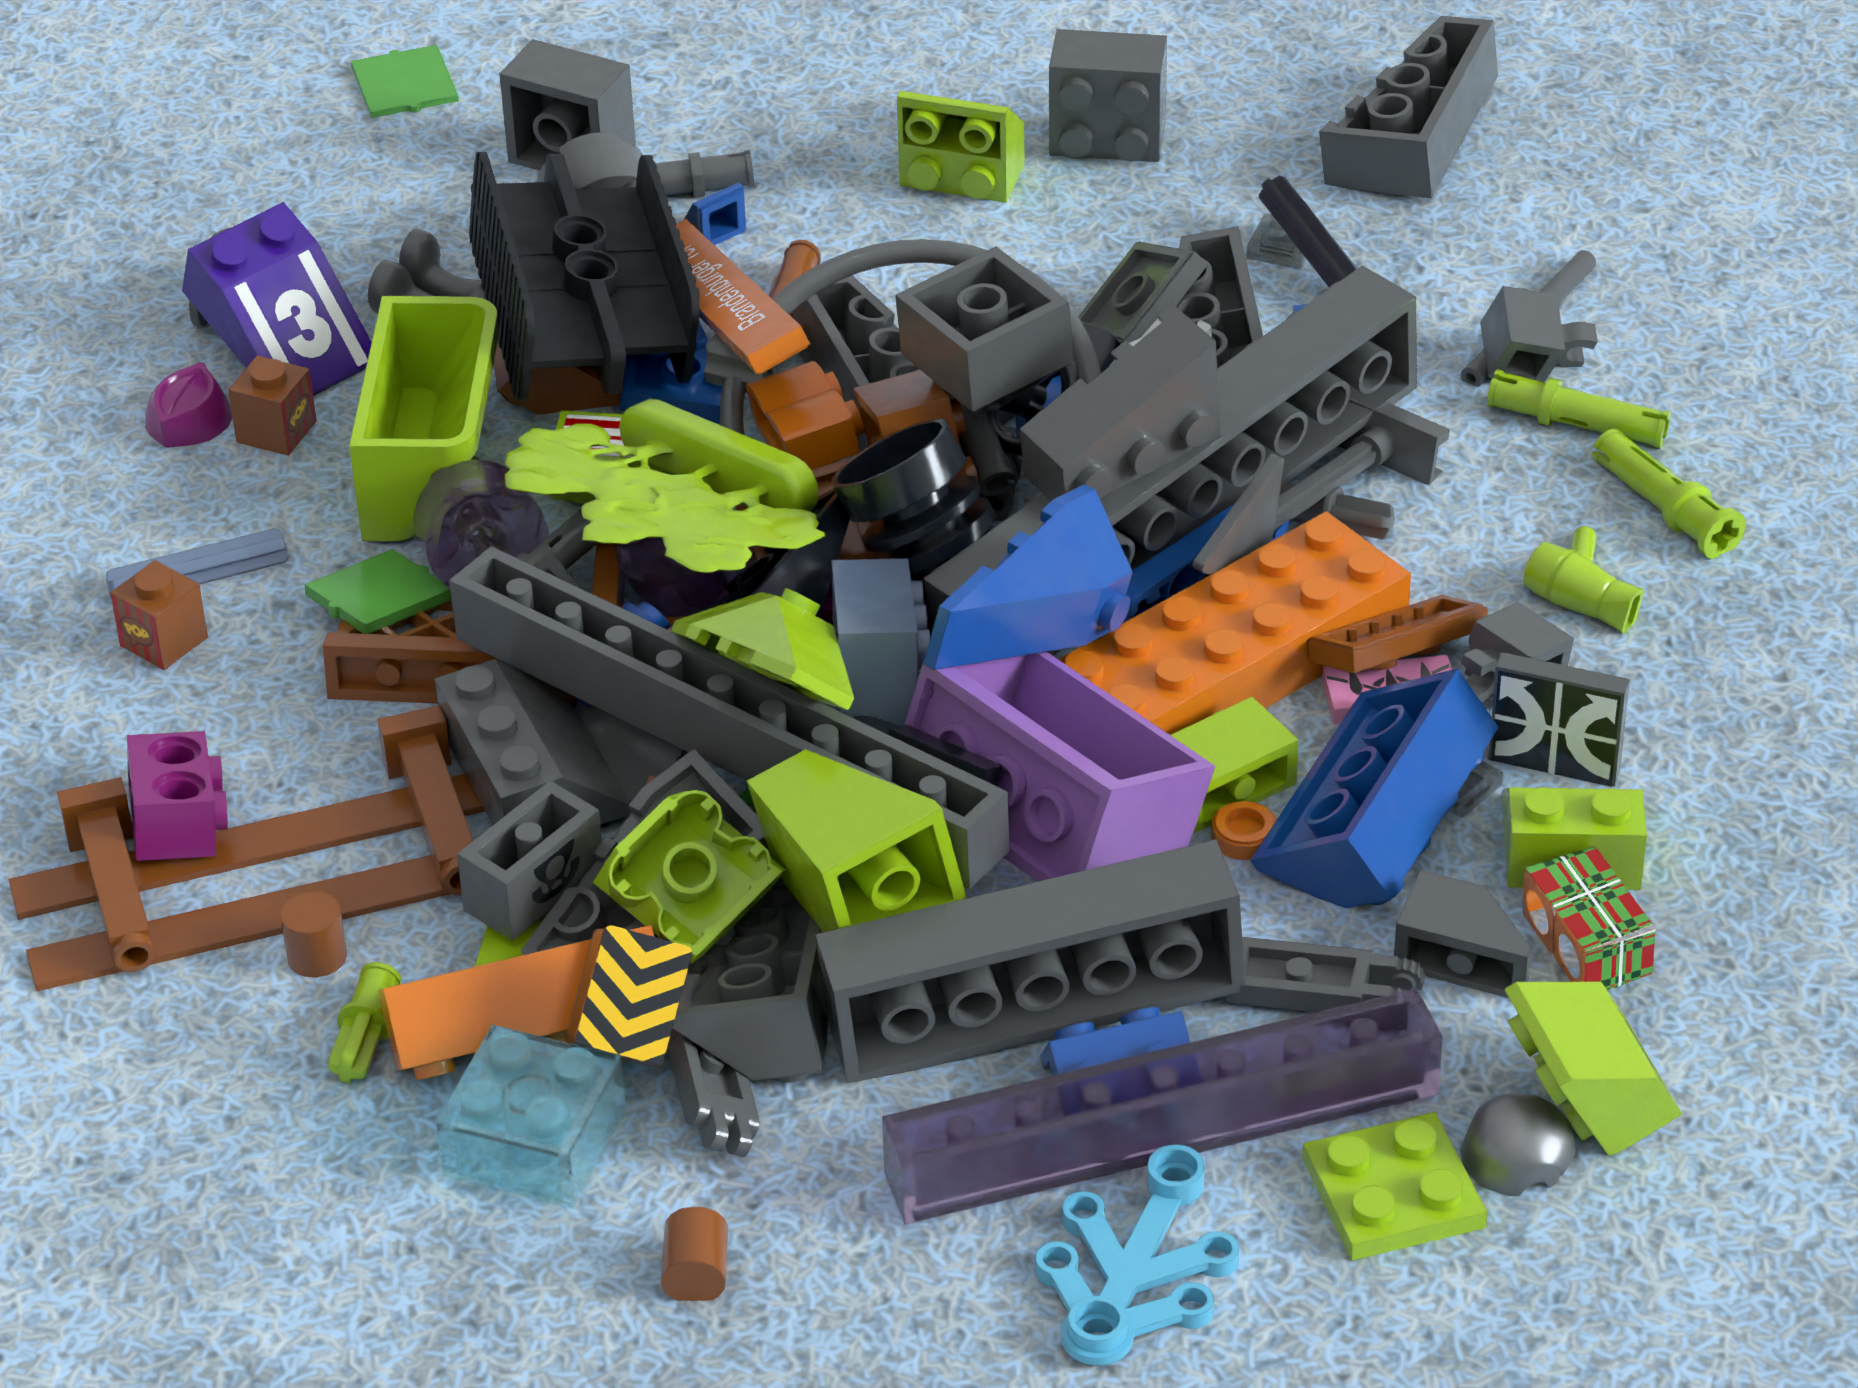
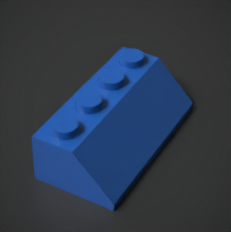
M1459 669L1361 692L1250 861L1256 870L1318 899L1344 908L1369 903L1381 905L1393 899L1404 886L1403 879L1417 857L1429 847L1431 843L1430 836L1444 814L1457 802V793L1470 772L1484 759V750L1499 728Z

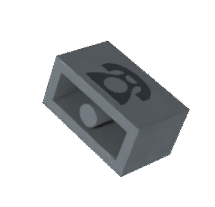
M551 780L457 853L464 911L511 941L516 939L548 913L567 888L576 887L596 861L593 853L602 842L599 809Z

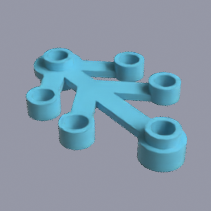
M1174 1144L1163 1146L1152 1153L1148 1160L1147 1187L1151 1197L1124 1249L1105 1219V1204L1101 1197L1092 1192L1079 1191L1070 1194L1063 1201L1062 1223L1064 1228L1073 1235L1081 1236L1106 1280L1100 1296H1094L1079 1274V1257L1076 1249L1066 1242H1048L1042 1245L1036 1252L1035 1272L1037 1278L1043 1284L1055 1288L1069 1313L1061 1325V1341L1066 1352L1075 1360L1088 1365L1111 1364L1119 1361L1129 1353L1136 1336L1173 1324H1178L1188 1329H1197L1204 1327L1212 1320L1214 1315V1295L1207 1286L1196 1282L1183 1283L1177 1286L1172 1291L1171 1296L1129 1308L1136 1293L1200 1272L1211 1277L1228 1276L1239 1265L1238 1241L1232 1235L1220 1231L1206 1233L1200 1237L1197 1243L1155 1256L1179 1207L1194 1202L1203 1192L1205 1165L1202 1156L1196 1150L1188 1146ZM1078 1210H1089L1094 1215L1088 1218H1080L1073 1215V1213ZM1213 1250H1221L1229 1255L1218 1259L1212 1258L1206 1253ZM1052 1260H1062L1068 1263V1265L1063 1268H1051L1046 1263ZM1187 1301H1196L1201 1303L1203 1307L1189 1310L1183 1308L1181 1304ZM1093 1332H1102V1333H1105V1334H1103V1335H1093V1334H1090V1333H1093Z

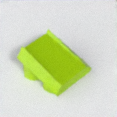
M698 790L684 791L665 798L614 848L593 881L597 887L645 926L652 925L653 933L659 938L689 946L692 950L690 963L703 956L774 886L786 871V869L770 857L769 851L756 838L743 836L723 820L721 806L708 793Z

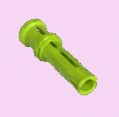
M1618 429L1607 430L1596 440L1593 447L1601 452L1598 450L1592 452L1594 461L1610 470L1638 494L1657 506L1662 511L1666 526L1674 532L1684 531L1698 542L1699 551L1710 559L1718 557L1735 549L1740 543L1746 530L1744 515L1734 508H1723L1712 499L1710 489L1700 482H1685L1649 453L1635 445L1633 441Z

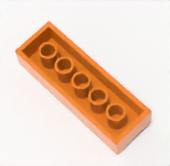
M1326 511L1126 621L1117 630L1108 632L1058 660L1170 735L1213 715L1217 711L1224 710L1250 697H1253L1264 708H1267L1321 677L1322 668L1326 666L1309 662L1308 640L1312 639L1313 636L1408 606L1411 573Z

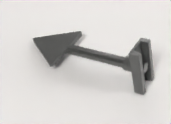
M1349 397L1350 402L1370 409L1373 412L1366 426L1338 445L1346 449V451L1282 494H1280L1285 460L1276 454H1270L1194 559L1192 567L1200 572L1212 575L1272 541L1273 534L1278 527L1295 518L1324 498L1333 488L1340 487L1365 469H1374L1382 465L1423 484L1430 485L1443 472V470L1436 468L1435 465L1438 448L1448 440L1450 429L1391 403L1374 409Z

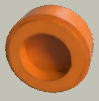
M1249 801L1233 802L1221 807L1212 818L1211 839L1217 840L1220 850L1225 856L1238 860H1251L1277 819L1272 811L1261 804Z

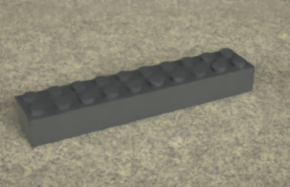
M1362 265L1341 281L1331 285L1326 292L1305 307L1290 314L1284 322L1257 341L1248 344L1243 351L1217 369L1221 436L1100 499L1132 571L1235 504L1270 454H1276L1285 460L1281 480L1282 485L1294 479L1366 426L1370 421L1373 411L1350 402L1349 397L1377 409L1388 403L1394 405L1416 389V296ZM1044 494L1028 501L1019 511L992 530L986 531L977 541L949 561L937 566L932 573L923 578L930 638L939 606L983 565L995 570L1002 558L1008 553V541L1019 531L1031 536L1044 524V522L1040 521L1041 510L1051 502ZM1061 649L1046 652L1053 656Z

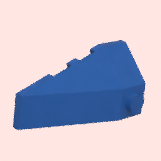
M1083 484L1053 499L1041 510L1040 521L1044 522V524L1030 536L1019 531L1008 541V553L1002 558L995 570L983 565L939 606L923 665L937 670L1083 646L1110 631L1117 630L1121 626L1130 608V597L1126 593L1133 572L1094 488Z

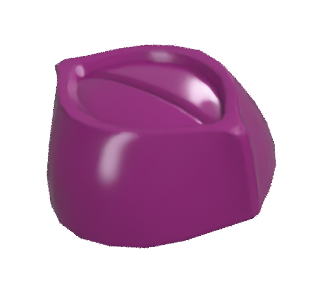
M201 362L174 372L164 378L152 392L145 411V429L153 439L168 448L210 441L226 430L232 420L231 405L216 379L207 369L205 363Z

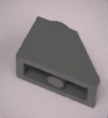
M1420 870L1396 922L1394 956H1398L1399 959L1406 957L1408 960L1413 959L1415 963H1420V967L1424 968L1423 973L1426 974V977L1509 998L1504 990L1515 982L1529 981L1531 947L1486 886Z

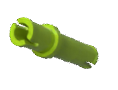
M1499 369L1494 373L1487 396L1488 407H1498L1537 417V423L1550 426L1552 421L1596 431L1601 434L1610 429H1618L1632 441L1653 445L1659 449L1664 444L1663 439L1667 437L1671 420V412L1667 410L1661 411L1610 397L1562 387V380L1549 378L1547 382L1505 373Z

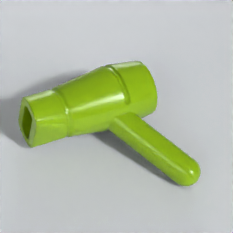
M1580 526L1575 529L1572 534L1570 549L1544 542L1533 551L1524 569L1523 584L1525 587L1546 601L1551 602V604L1599 618L1623 634L1636 622L1644 589L1617 580L1614 576L1593 563L1597 536L1591 527Z

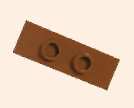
M1439 595L1313 636L1312 639L1308 640L1309 662L1351 673H1357L1366 669H1389L1396 665V659L1410 654H1433L1441 650V644L1470 635L1475 622L1488 615V607L1463 599Z

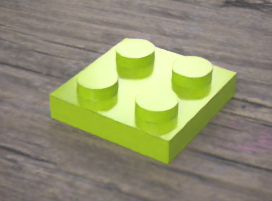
M1436 1112L1303 1143L1302 1160L1351 1261L1486 1228L1487 1210Z

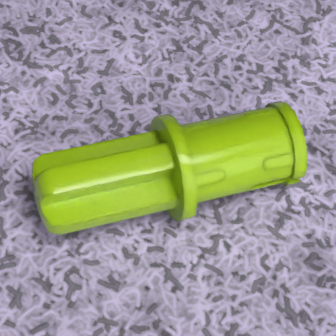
M371 962L361 968L352 999L341 1007L338 1014L337 1024L340 1030L327 1064L329 1071L339 1075L340 1082L350 1084L353 1079L365 1078L379 1040H385L388 1037L377 990L400 985L402 977L396 969L385 963Z

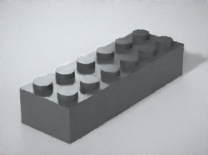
M1216 839L815 934L828 1023L847 1083L915 1071L1052 1038L1057 1030L1078 1023L1093 1022L1094 1027L1119 1022L1121 1016L1143 1008L1158 1007L1160 1011L1223 997L1239 993L1240 985L1245 984L1240 895Z

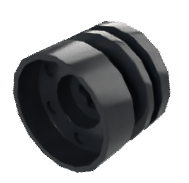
M945 419L927 420L890 434L852 457L837 470L831 479L832 486L852 522L864 523L875 520L867 527L861 537L867 550L876 552L873 559L908 558L910 575L931 568L958 554L989 530L997 518L987 497H979L983 489L976 476L962 475L953 478L962 469L967 459Z

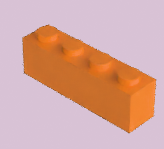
M652 925L631 930L654 937ZM591 939L377 990L396 1070L413 1067L415 1080H421L456 1071L453 1058L480 1051L482 1063L487 1064L523 1055L520 1041L547 1035L549 1048L564 1045Z

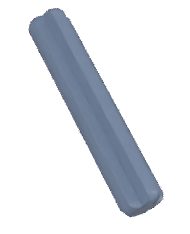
M272 528L113 568L106 572L107 588L111 598V591L154 560L199 584L282 564L287 561L285 539L279 529Z

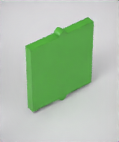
M437 45L400 52L398 50H391L389 54L351 61L352 70L371 118L405 111L417 113L421 108L459 101L458 93Z
M393 549L305 584V595L329 610L331 618H341L363 634H370L416 615L418 612L452 600L450 586L429 573L428 566H418Z

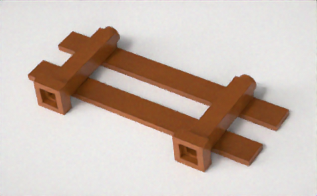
M432 706L377 719L383 764L388 778L393 779L403 776L406 784L405 788L228 828L227 830L215 831L216 856L136 861L135 850L128 851L125 840L133 838V829L122 777L57 791L70 853L84 850L86 861L8 879L18 920L98 902L105 931L26 949L36 992L122 971L137 972L152 964L283 934L280 918L281 908L289 898L302 892L322 891L332 895L339 902L342 920L445 895H462L457 853L473 842L465 816L485 812L465 774L450 777L447 766L451 765L447 724L441 706ZM421 827L430 853L429 856L150 921H147L139 893L149 889Z

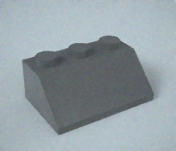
M496 659L475 666H469L434 679L438 705L441 706L446 719L449 746L493 825L550 780L599 809L600 825L631 814L628 799L563 690Z

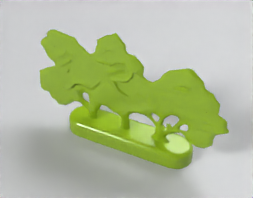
M647 399L629 407L623 413L619 430L624 446L611 444L609 442L611 436L602 427L593 424H574L559 430L532 428L518 438V442L522 446L506 454L505 464L510 470L505 474V484L512 491L545 496L569 493H589L595 496V500L587 502L581 507L582 517L590 521V524L583 528L582 540L602 544H627L645 538H662L664 546L667 548L665 556L672 558L692 571L701 573H713L717 570L738 571L745 568L746 562L751 558L752 552L748 547L798 549L825 536L824 532L816 529L819 522L817 521L816 514L811 512L817 505L819 496L818 484L813 472L804 461L794 455L657 399ZM592 446L606 447L604 449H590ZM618 453L621 458L628 455L632 456L624 460L615 461L594 458L596 455ZM636 461L641 463L640 467L630 468L628 466L629 463ZM649 466H652V467H654V468H656V469H659V470H661V471H663V472H666V473H668V474L661 473V472H658V471H655V470H651V469L649 468ZM739 504L748 507V509L743 511H734L732 508Z

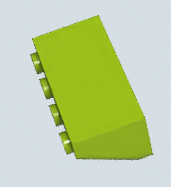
M382 296L349 444L362 541H401L417 535L425 527L475 455L479 445L499 337L497 309L490 301L479 297Z

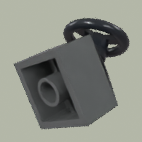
M995 246L895 295L901 354L974 414L988 413L1004 452L1012 455H1022L1020 437H1015L1006 432L1000 422L998 409L1008 414L1019 415L1025 418L1027 423L1044 409L1043 405L1047 397L1046 388L1055 373L1060 372L1061 394L1079 380V373L1073 359L1069 302Z

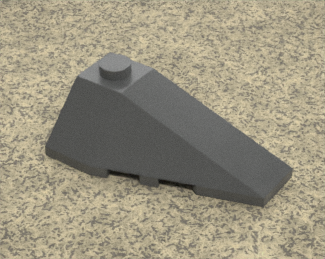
M786 885L773 886L734 925L735 936L727 945L714 944L705 953L707 964L705 970L701 974L686 975L672 1028L753 1081L773 1078L778 1082L790 1083L800 1081L812 1073H820L822 1071L827 1045L828 1016L815 934L822 933V930Z

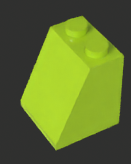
M806 749L747 780L770 856L786 869L780 879L822 932L967 898L942 808L935 800Z

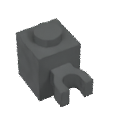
M1502 286L1480 321L1487 375L1490 378H1494L1495 371L1499 369L1505 373L1545 382L1557 362L1564 367H1582L1585 363L1582 347L1594 349L1598 343L1595 324L1586 322L1561 324L1557 295L1524 288Z
M1516 602L1475 622V626L1469 636L1470 650L1463 654L1461 665L1466 667L1464 674L1469 676L1466 681L1480 701L1483 702L1494 693L1495 669L1501 652L1568 666L1574 638L1521 603Z

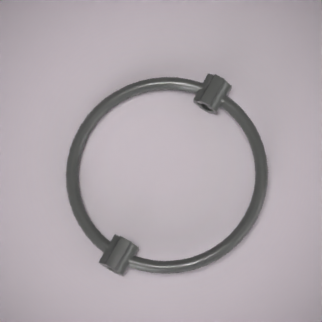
M928 239L898 240L873 244L846 252L817 265L786 285L772 299L790 315L803 302L837 281L860 272L878 267L907 263H933L956 266L987 250L952 241ZM1027 269L1029 272H1031L1033 275H1035L1038 279H1040L1042 282H1044L1046 285H1048L1050 288H1052L1055 292H1057L1051 285H1049V284H1048L1046 281H1044L1041 277H1039L1037 274H1035L1034 272H1032V271H1030L1029 269ZM1069 305L1073 359L1078 369L1079 379L1081 378L1088 385L1101 374V367L1094 345L1083 323ZM714 334L707 350L704 375L706 382L723 386L720 399L719 425L745 435L743 425L744 399L747 392L745 384L776 374L777 365L762 374H756L718 335ZM954 556L950 557L949 559H947V560H945V561H943V562H941V563H939V564H937V565L939 566L940 564L949 561V560H950L951 558H953Z

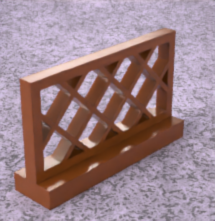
M452 600L418 612L416 615L370 634H363L341 619L337 632H328L323 643L327 699L438 704L435 678L469 666L499 659L457 639L454 613L436 620L428 616V614L436 610L453 612ZM407 624L415 627L399 635L392 631ZM565 692L575 708L579 701L573 695Z

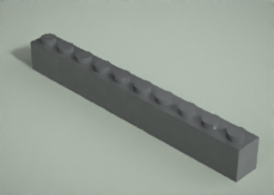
M492 546L449 580L458 640L687 752L695 749L705 761L746 781L806 749L935 800L942 808L963 886L969 890L1010 852L1008 792Z

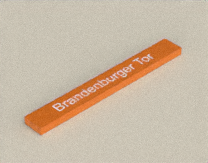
M687 219L676 224V228L680 232V239L684 244V251L688 255V263L691 264L692 274L696 279V287L699 289V317L756 374L764 373L808 347L807 345L810 343L799 323Z

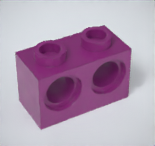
M205 731L127 735L128 792L136 861L216 856L215 830L228 829L226 792L223 791L221 756L208 755Z

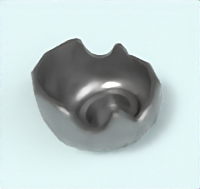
M1509 1093L1493 1097L1478 1108L1464 1137L1460 1153L1466 1172L1480 1187L1507 1196L1519 1197L1525 1189L1535 1183L1544 1182L1548 1188L1554 1186L1558 1182L1559 1177L1563 1176L1576 1154L1571 1124L1555 1104L1537 1095Z

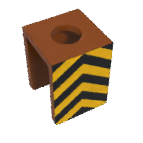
M613 925L595 930L591 938L563 1044L646 1067L662 1066L692 955L691 948Z

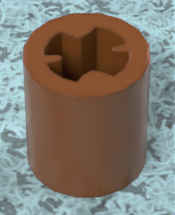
M322 891L302 892L289 898L283 904L280 911L289 967L299 975L314 978L327 976L337 971L345 963L347 957L339 902L332 895Z
M692 1206L681 1208L671 1213L666 1219L663 1239L661 1286L664 1292L672 1299L677 1301L713 1300L719 1297L725 1290L728 1224L725 1218L718 1212L706 1207Z

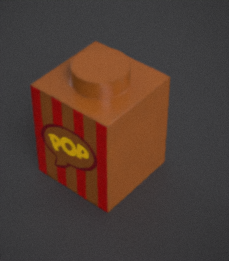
M257 355L228 389L237 443L289 456L317 421L309 368Z
M156 560L110 592L120 646L162 670L167 669L208 638L200 584Z

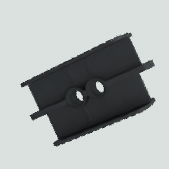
M476 152L473 184H471L469 238L470 244L472 243L473 257L475 256L478 275L482 280V289L485 291V299L490 301L497 309L499 324L498 344L502 349V358L505 360L506 372L509 373L508 378L510 384H512L513 396L516 397L515 400L523 401L528 399L531 370L533 368L596 366L604 393L620 394L623 389L626 355L668 353L678 382L680 384L690 382L695 351H697L699 289L696 287V279L692 274L691 264L688 263V255L684 251V244L680 239L679 229L676 228V220L672 216V209L668 204L669 200L664 193L665 189L663 184H661V177L657 172V165L653 161L652 155L640 156L636 187L574 189L562 153L547 154L544 182L497 184L487 152Z

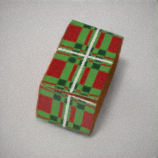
M1591 846L1525 868L1523 915L1551 955H1554L1557 963L1571 982H1602L1608 991L1653 973L1655 929L1605 945L1650 927L1653 924L1596 847ZM1551 905H1552L1553 908L1556 910L1555 916H1554V912H1553V909H1552ZM1540 908L1545 909L1548 920V932L1546 935L1537 929L1530 915L1531 911ZM1561 933L1568 937L1576 951L1580 966L1578 979L1570 974L1562 959L1559 948V936Z

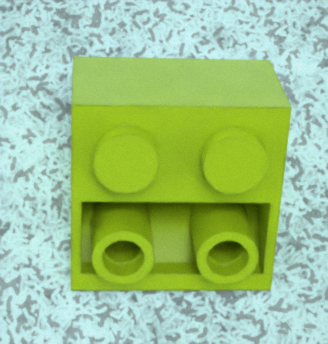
M899 91L897 95L899 186L1007 203L1025 165L1024 122L1009 107Z
M1515 982L1504 989L1518 1013L1507 1020L1509 1026L1529 1057L1538 1051L1540 1052L1533 1056L1538 1065L1535 1072L1557 1106H1561L1582 1141L1594 1135L1608 1155L1620 1153L1683 1115L1627 1018L1602 982Z

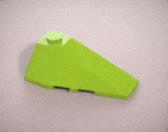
M785 588L781 597L760 592L675 620L670 630L687 640L818 702L849 710L854 700L833 625L815 616L820 608L819 604L790 589Z

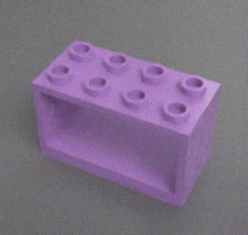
M1048 652L937 670L922 665L904 724L1001 764L999 788L1008 792L1010 852L1003 858L1037 882L1189 846L1215 769V765Z

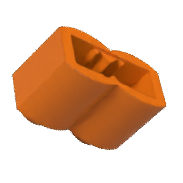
M811 361L745 384L753 420L761 436L769 446L796 456L804 461L811 470L860 453L857 436L864 434V425L860 412L853 400L844 402L841 387L832 371L824 374L821 367L815 361Z

